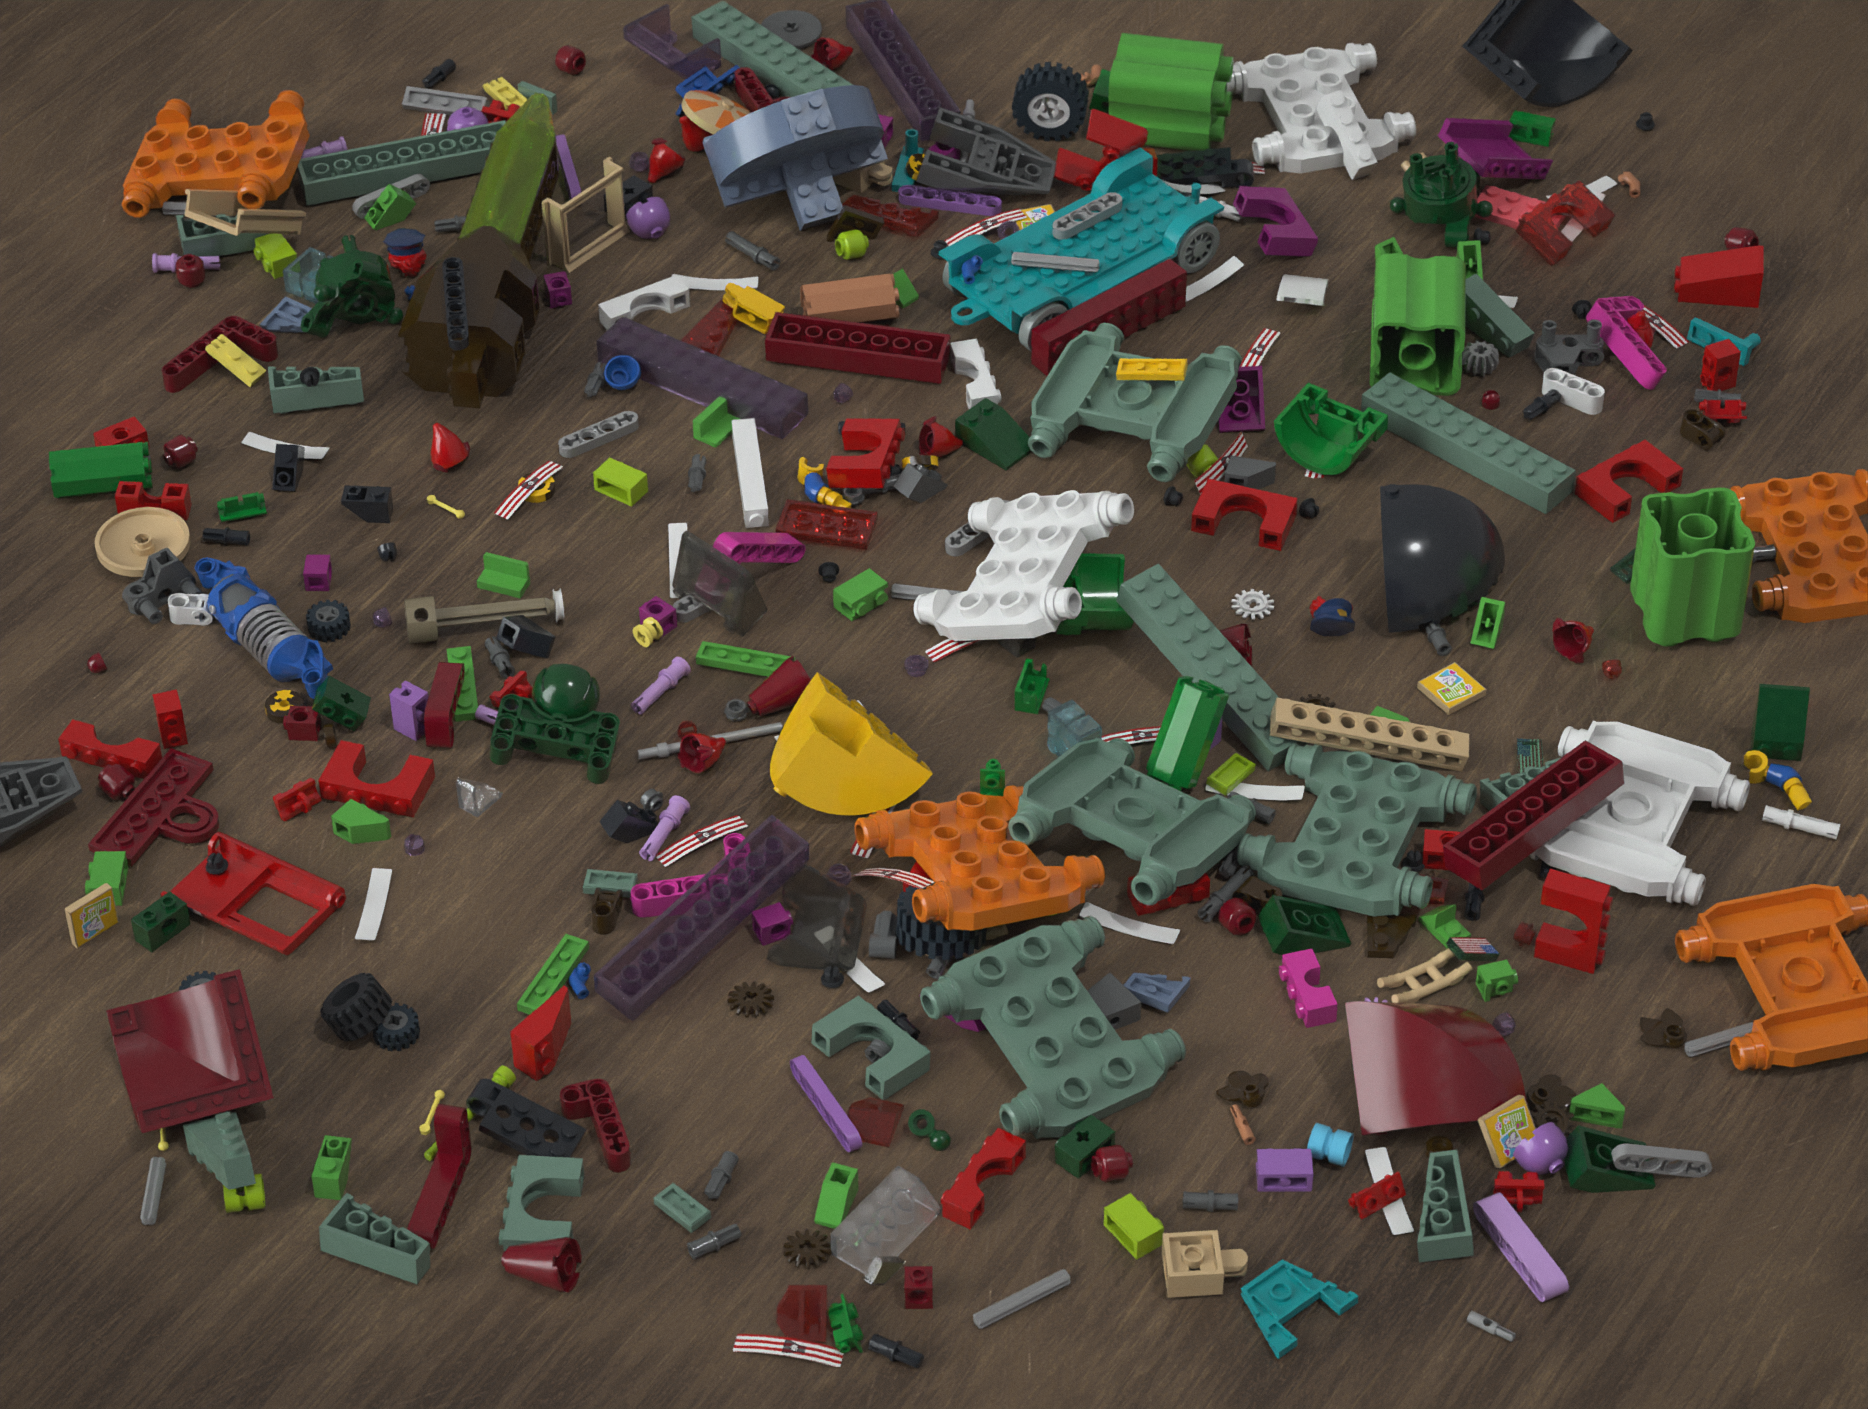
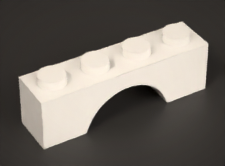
M1339 90L1322 96L1316 106V110L1324 126H1331L1338 134L1343 147V163L1351 179L1355 180L1370 175L1378 161L1342 91Z
M675 275L598 304L599 320L613 336L632 329L631 322L633 318L643 311L663 310L671 314L690 307L688 287Z
M977 339L950 343V361L955 374L965 375L974 379L973 382L966 385V403L968 408L971 409L984 398L991 400L997 405L1001 403L1000 390L996 389L995 377L990 375L989 362L985 361L984 349L979 347Z

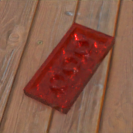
M787 499L776 527V533H788L797 540L867 550L878 520V512Z

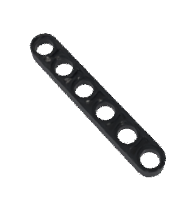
M450 257L445 259L442 264L448 344L453 350H463L469 346L464 269L460 258ZM452 295H460L459 297H450ZM461 309V311L453 312L452 310ZM457 323L462 324L460 326H452L453 324ZM463 338V340L455 341L453 339Z

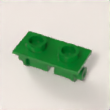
M256 492L242 495L243 501H238V496L221 498V501L217 502L221 522L267 514L263 493L259 494Z
M990 759L986 763V768L980 769V794L1003 796L1005 770H1001V764L997 759Z
M841 1294L842 1303H832L828 1309L831 1327L834 1330L833 1335L836 1348L841 1353H847L856 1346L859 1352L862 1353L860 1341L864 1340V1336L859 1324H856L855 1321L856 1318H859L857 1309L853 1302L849 1303L845 1296Z

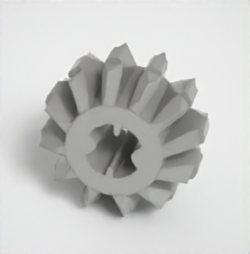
M1476 340L1475 343H1467L1462 352V368L1466 369V373L1472 372L1474 376L1481 374L1484 377L1485 373L1492 374L1493 370L1497 369L1498 349L1494 348L1493 344H1486V341L1481 343Z

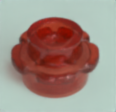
M1521 922L1513 939L1519 942V946H1522L1524 943L1529 945L1536 933L1533 930V924Z

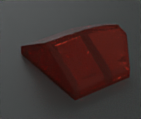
M869 1097L852 1103L847 1116L859 1132L862 1142L889 1147L904 1105Z
M827 1285L788 1286L784 1296L777 1305V1324L785 1337L805 1341L826 1342L828 1325Z

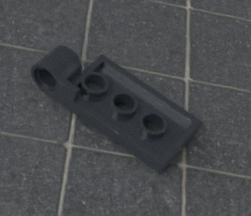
M1231 147L1156 155L1157 177L1172 184L1190 185L1222 181V188L1235 186L1239 188V186L1251 187L1254 183L1252 162L1247 159L1232 160Z
M486 1078L478 1081L466 1100L467 1107L473 1113L485 1116L479 1125L478 1131L525 1155L571 1158L587 1130ZM505 1111L510 1117L501 1118L496 1112ZM528 1123L533 1129L529 1131L524 1130L520 1124ZM551 1135L556 1138L557 1142H547L544 1136Z

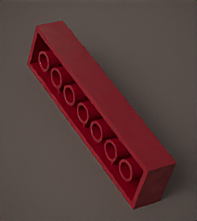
M1168 259L1032 328L1031 364L1048 376L1068 342L1080 335L1084 330L1094 332L1100 324L1110 323L1117 326L1125 338L1186 306L1187 271L1171 259Z
M775 312L765 338L766 361L941 384L950 358V334Z
M1583 741L1444 844L1443 851L1446 869L1477 888L1484 890L1624 785L1623 762L1590 742Z

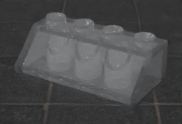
M897 1166L830 1233L832 1255L875 1280L882 1264L892 1263L940 1214L941 1207L920 1178Z

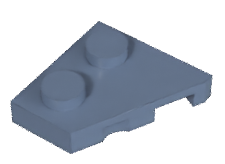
M285 297L259 325L269 332H303L301 330V321L304 315L312 308Z
M1133 973L1124 986L1142 1003L1155 1007L1158 1010L1169 1012L1189 988L1191 978L1182 976V981L1166 980L1167 975Z

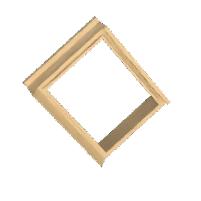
M611 157L603 160L604 178L565 204L560 205L550 198L542 201L548 265L554 264L570 273L630 232L625 224L622 172L624 168L613 163ZM605 188L608 223L614 226V228L570 257L567 213Z
M185 189V193L188 194L185 217L238 236L241 232L294 233L300 235L303 217H306V212L300 210L247 209L239 203L237 199L238 191ZM210 215H237L236 225Z

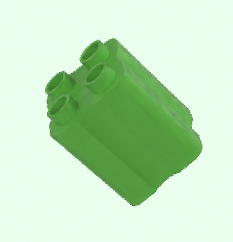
M1122 33L1109 79V115L1146 128L1148 138L1144 144L1145 146L1189 151L1211 148L1212 141L1223 142L1226 117L1230 115L1232 92L1227 91V82L1230 83L1232 79L1234 58L1223 56L1224 44Z
M1384 254L1376 260L1374 299L1372 301L1371 387L1388 373H1392L1432 395L1449 396L1459 391L1462 376V352L1465 345L1466 266L1460 258L1435 256L1427 259H1418L1405 254Z
M1709 488L1690 494L1668 492L1650 494L1643 498L1630 590L1635 603L1640 606L1644 613L1642 624L1647 637L1652 642L1662 646H1674L1692 638H1704L1711 642H1719L1725 638L1736 637L1740 634L1755 540L1750 528L1741 520L1742 507L1734 491L1728 488Z

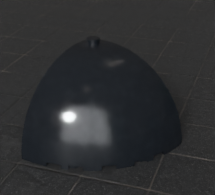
M1418 484L1380 486L1383 560L1389 633L1419 629V624L1430 621L1433 624H1438L1446 616L1455 617L1468 610V605L1473 602L1479 603L1481 597H1486L1488 589L1492 585L1496 586L1498 583V576L1500 573H1503L1505 565V552L1501 536L1487 514L1467 498L1443 488Z

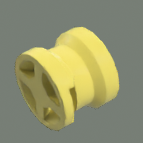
M648 617L643 621L642 625L639 624L633 628V635L640 645L648 647L653 643L654 639L658 640L663 636V630L656 619Z

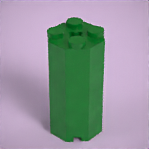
M148 442L49 451V468L52 475L51 485L54 498L114 493L117 491L119 481L142 482L144 489L153 488L152 475H148L152 473L151 459L149 460L146 457L149 456Z
M1189 676L1179 677L1146 766L1147 776L1158 781L1162 780L1168 783V786L1179 791L1182 790V787L1186 789L1196 787L1229 698L1227 693L1224 694V689L1201 679L1199 683H1193V677Z

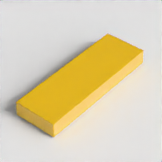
M1120 358L1116 378L1117 380H1185L1188 363L1187 359Z

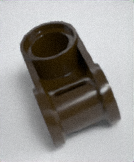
M1689 409L1683 413L1680 434L1683 438L1695 443L1701 449L1709 450L1713 447L1714 442L1720 441L1725 437L1723 426L1700 411Z
M1249 876L1235 890L1232 896L1233 898L1245 901L1259 915L1272 895L1275 894L1282 897V891L1278 887L1265 883L1257 877Z
M599 887L595 889L591 912L593 930L597 934L606 935L614 931L618 915L622 909V890L618 889L617 892L603 891Z

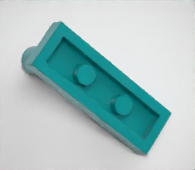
M909 129L905 132V146H903L892 182V192H898L899 188L904 185H916V180L911 178L906 170V163L911 155L916 153L924 154V148H918V131L915 129Z
M1696 317L1691 320L1687 340L1704 348L1707 345L1730 339L1741 351L1739 364L1742 366L1749 363L1752 349L1761 342L1759 335L1756 333H1751L1746 338L1741 339Z

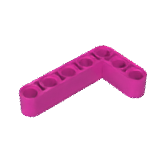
M1633 296L1597 299L1586 316L1587 322L1599 320L1602 323L1600 337L1643 387L1649 390L1655 389L1666 373V367L1626 321L1627 318L1643 310V303Z
M724 532L714 542L696 589L714 604H719L726 598L741 562L795 563L804 556L806 547L788 533Z
M731 833L725 836L723 843L727 871L635 885L631 889L633 914L637 917L645 918L751 901L755 897V880L745 837L739 833Z

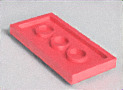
M1486 185L1477 200L1478 203L1484 200L1490 202L1493 206V212L1485 218L1480 217L1478 214H1475L1474 217L1551 239L1566 217L1567 208Z

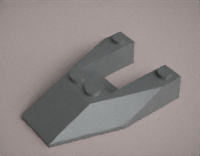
M939 108L929 139L970 153L969 160L966 163L927 150L916 182L937 189L997 195L1049 194L1056 167L1054 160L999 127Z
M67 757L0 762V847L37 826L82 793V788Z

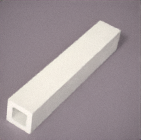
M755 419L732 420V437L745 528L769 526L768 505Z

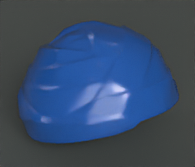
M627 355L613 357L608 361L604 370L606 383L618 390H627L634 387L641 376L639 363Z

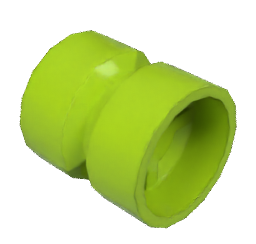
M254 1174L256 1184L228 1190L223 1185L227 1213L242 1211L244 1207H248L249 1210L265 1209V1191L262 1174ZM245 1191V1196H240L239 1192Z

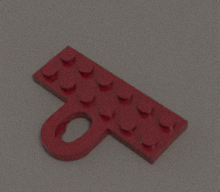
M170 748L89 842V851L94 853L98 851H125L128 865L133 866L159 834L184 843H199L211 838L219 828L218 812L211 804L191 796L214 770L213 763ZM180 813H190L201 818L195 824L175 823L172 821L173 817Z

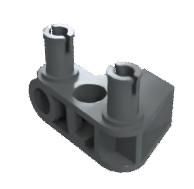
M1552 320L1544 321L1542 323V336L1538 337L1536 341L1535 362L1543 372L1550 368H1556L1572 375L1576 374L1579 366H1596L1600 364L1604 359V341L1600 337L1602 323L1599 320H1590L1587 324V335H1555L1556 322Z
M166 547L148 556L143 577L129 584L124 589L122 598L127 603L130 613L134 615L144 614L150 623L157 624L163 618V613L158 608L167 604L168 598L172 594L204 593L196 586V579L191 572ZM168 588H170L171 592L167 597L164 594V592L168 591Z

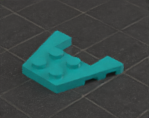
M1280 1260L1241 1288V1296L1278 1359L1297 1347L1298 1339L1283 1327L1282 1324L1316 1300L1321 1299L1338 1315H1342L1358 1303V1295L1356 1293L1341 1291L1337 1289L1336 1284L1330 1281L1324 1283L1315 1279L1312 1273L1284 1260Z

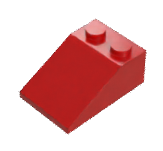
M563 986L510 1031L514 1067L536 1081H539L545 1074H549L555 1067L571 1026L568 987Z

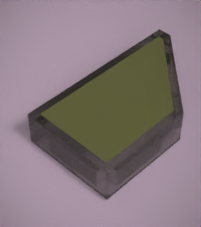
M875 1256L863 1281L870 1285H884L905 1265L906 1261L896 1256Z

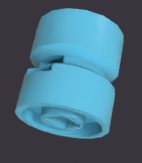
M1316 1123L1311 1132L1307 1149H1311L1312 1158L1323 1160L1327 1157L1329 1163L1344 1167L1351 1152L1354 1135L1340 1129L1333 1133L1329 1126Z

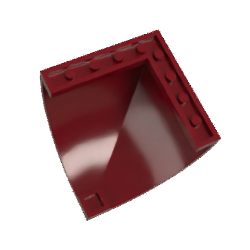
M240 969L215 975L212 981L181 991L106 1010L122 1075L141 1133L274 1098Z
M1364 1001L1345 1003L1362 1135L1379 1136L1394 1130L1476 1122L1478 1118L1517 1095L1524 1096L1526 1100L1520 1069L1507 1042L1489 1022L1474 1012L1452 1005Z

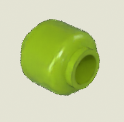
M856 229L840 233L835 240L836 252L845 260L863 257L866 253V248L869 247L867 236Z
M1204 444L1202 449L1188 458L1186 466L1198 478L1218 458L1210 447Z

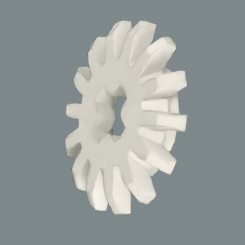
M1251 589L1250 592L1243 590L1242 595L1236 594L1237 600L1232 599L1231 602L1234 604L1232 609L1237 610L1235 611L1237 615L1243 614L1242 617L1244 619L1251 615L1252 620H1255V615L1263 619L1264 615L1271 614L1270 611L1274 610V606H1272L1274 600H1268L1270 595L1264 596L1261 590L1255 592L1254 589ZM1252 602L1256 603L1254 608L1249 606Z

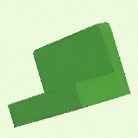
M719 396L693 420V435L695 439L712 447H717L732 433V420H740V418L728 414L727 399Z
M486 552L483 556L484 570L477 579V588L521 599L530 585L528 563Z

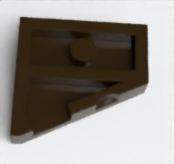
M844 205L826 236L827 241L834 242V238H838L840 233L855 229L860 230L863 235H866L868 240H874L884 224V219Z
M1367 915V958L1393 959L1399 951V946L1407 939L1411 927H1415L1417 915Z

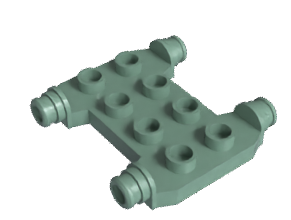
M1102 323L1094 332L1084 330L1080 335L1068 342L1031 402L1032 415L1030 419L1033 431L1028 439L1029 448L1039 457L1050 458L1054 456L1056 450L1066 443L1068 434L1079 424L1095 427L1100 431H1115L1135 435L1141 439H1150L1152 455L1147 465L1150 475L1160 482L1173 481L1176 474L1185 468L1188 458L1202 449L1237 388L1236 378L1238 370L1242 363L1241 355L1233 347L1221 345L1215 349L1214 353H1201L1197 359L1190 363L1187 367L1185 380H1117L1116 371L1120 358H1154L1119 352L1124 336L1121 330L1113 324Z
M1096 737L1092 740L1078 742L1024 784L1023 794L1019 797L1017 813L1010 819L1008 824L1009 833L1015 841L1023 842L1028 846L1035 841L1048 837L1054 827L1070 823L1080 828L1082 833L1090 839L1105 840L1124 849L1125 854L1129 858L1141 861L1139 873L1131 882V890L1135 898L1142 904L1154 905L1159 900L1170 897L1175 892L1176 887L1194 883L1239 845L1241 838L1246 834L1249 824L1255 819V807L1243 795H1233L1227 799L1216 794L1213 797L1200 801L1130 768L1129 766L1133 764L1135 759L1134 750L1127 741L1121 738H1114L1106 742Z
M1297 743L1292 744L1286 755L1285 771L1288 775H1297L1299 779H1304L1305 791L1317 795L1318 798L1295 842H1276L1273 835H1259L1255 837L1252 834H1245L1241 838L1237 851V862L1239 865L1250 866L1252 870L1258 871V879L1278 887L1282 891V895L1369 916H1399L1403 906L1411 907L1414 905L1421 909L1425 908L1429 903L1433 888L1431 877L1421 876L1418 872L1411 871L1409 867L1404 866L1402 870L1397 867L1419 822L1443 823L1448 813L1456 814L1458 812L1467 816L1472 812L1477 795L1475 784L1463 783V780L1456 779L1454 775L1450 774L1445 778L1438 772L1419 768L1410 762L1395 763L1373 758L1361 751L1347 752L1341 750L1323 752L1322 746L1318 744L1314 746L1305 745V747Z
M1089 915L1084 917L1083 920H1068L1063 922L1061 926L1041 925L954 963L946 974L940 976L937 981L932 983V986H927L921 990L920 1000L926 1014L934 1020L940 1019L943 1015H952L957 1023L981 1019L1027 1086V1089L1019 1092L1017 1097H1014L1010 1103L1002 1104L999 1110L1003 1127L1007 1132L1015 1136L1021 1135L1022 1132H1032L1036 1139L1066 1136L1074 1129L1078 1122L1084 1121L1090 1115L1100 1120L1150 1097L1159 1083L1165 1080L1168 1069L1174 1066L1175 1062H1180L1185 1058L1186 1048L1184 1041L1173 1029H1167L1163 1033H1149L1141 1039L1122 1041L1075 973L1084 967L1088 954L1092 953L1095 948L1102 947L1105 942L1103 927L1093 916Z

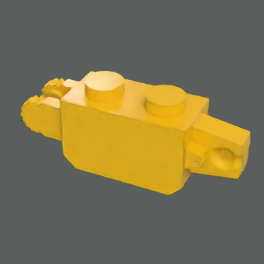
M734 283L726 284V293L722 298L723 303L733 308L734 318L757 331L767 334L775 312L784 313V305L748 285L744 289Z

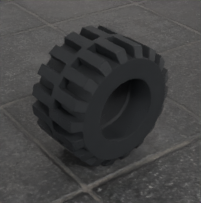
M360 973L346 979L331 991L322 1004L320 1015L340 1040L346 1042L353 1041L374 1030L384 1020L391 1009L392 999L371 973Z

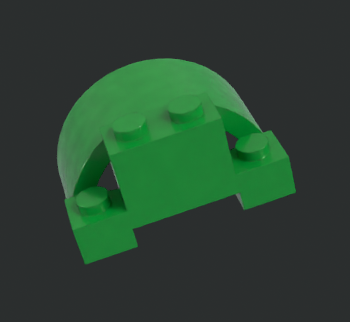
M1307 383L1274 420V428L1283 449L1299 465L1318 474L1337 475L1346 471L1372 441L1376 442L1388 428V415L1370 407L1362 412L1328 398V390ZM1318 414V420L1316 425L1313 423L1309 415Z
M1081 553L1063 585L1065 588L1073 587L1079 592L1082 600L1081 611L1075 619L1061 621L1056 629L1057 634L1081 635V630H1130L1132 628L1134 620L1116 601L1120 586L1124 582L1125 556L1123 554Z

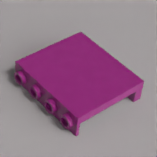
M1446 118L1438 135L1444 143L1454 142V144H1458V155L1469 163L1481 177L1545 179L1553 162L1552 159L1531 158L1508 136L1513 127L1510 121Z

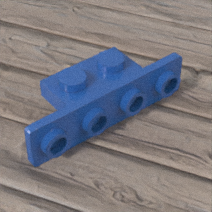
M736 65L717 78L705 66L678 84L675 90L682 98H684L687 92L692 90H703L718 94L724 85H731L735 81V71L740 67ZM681 104L676 112L678 117L684 113Z

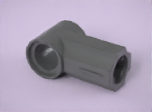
M883 911L876 916L874 934L870 935L869 957L895 959L897 950V916L892 911Z

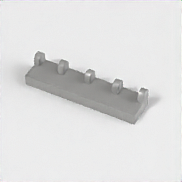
M407 86L402 106L404 109L452 115L453 112L463 107H471L481 111L483 106L489 107L490 103L487 97Z

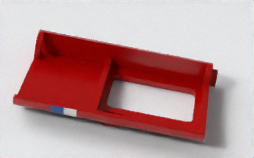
M223 832L215 833L210 839L208 856L212 853L216 855L217 853L222 854L223 858L228 862V868L223 873L210 874L206 870L207 858H205L169 891L187 903L188 910L284 955L291 954L330 915L342 907L346 900L343 887ZM219 840V846L215 849V845ZM263 887L272 888L319 910L293 936H286L237 913ZM163 891V892L160 894L161 897H163L165 894H167V892Z

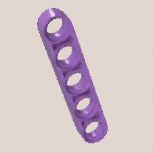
M556 135L553 137H556L558 162L569 200L581 193V188L565 135Z
M904 185L898 190L899 202L903 205L984 216H994L1002 212V200L996 196L914 185Z
M804 1055L791 1059L790 1068L795 1079L844 1149L850 1153L861 1148L862 1140L859 1132Z

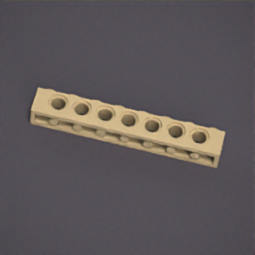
M1276 698L1271 711L1270 736L1349 751H1361L1370 755L1461 772L1469 758L1468 733L1282 698Z

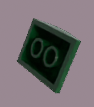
M984 398L955 419V436L963 441L962 445L1006 471L1032 452L1028 446V439L1030 437L1003 407L987 398Z
M1759 684L1751 732V751H1760L1767 756V759L1801 761L1810 687Z
M1272 895L1258 915L1273 953L1279 955L1313 949L1314 953L1347 948L1352 944L1336 907Z
M1579 1125L1566 1138L1568 1151L1564 1161L1571 1188L1591 1193L1649 1190L1656 1187L1653 1173L1617 1169L1611 1154L1612 1150L1618 1145L1636 1144L1647 1146L1645 1142Z

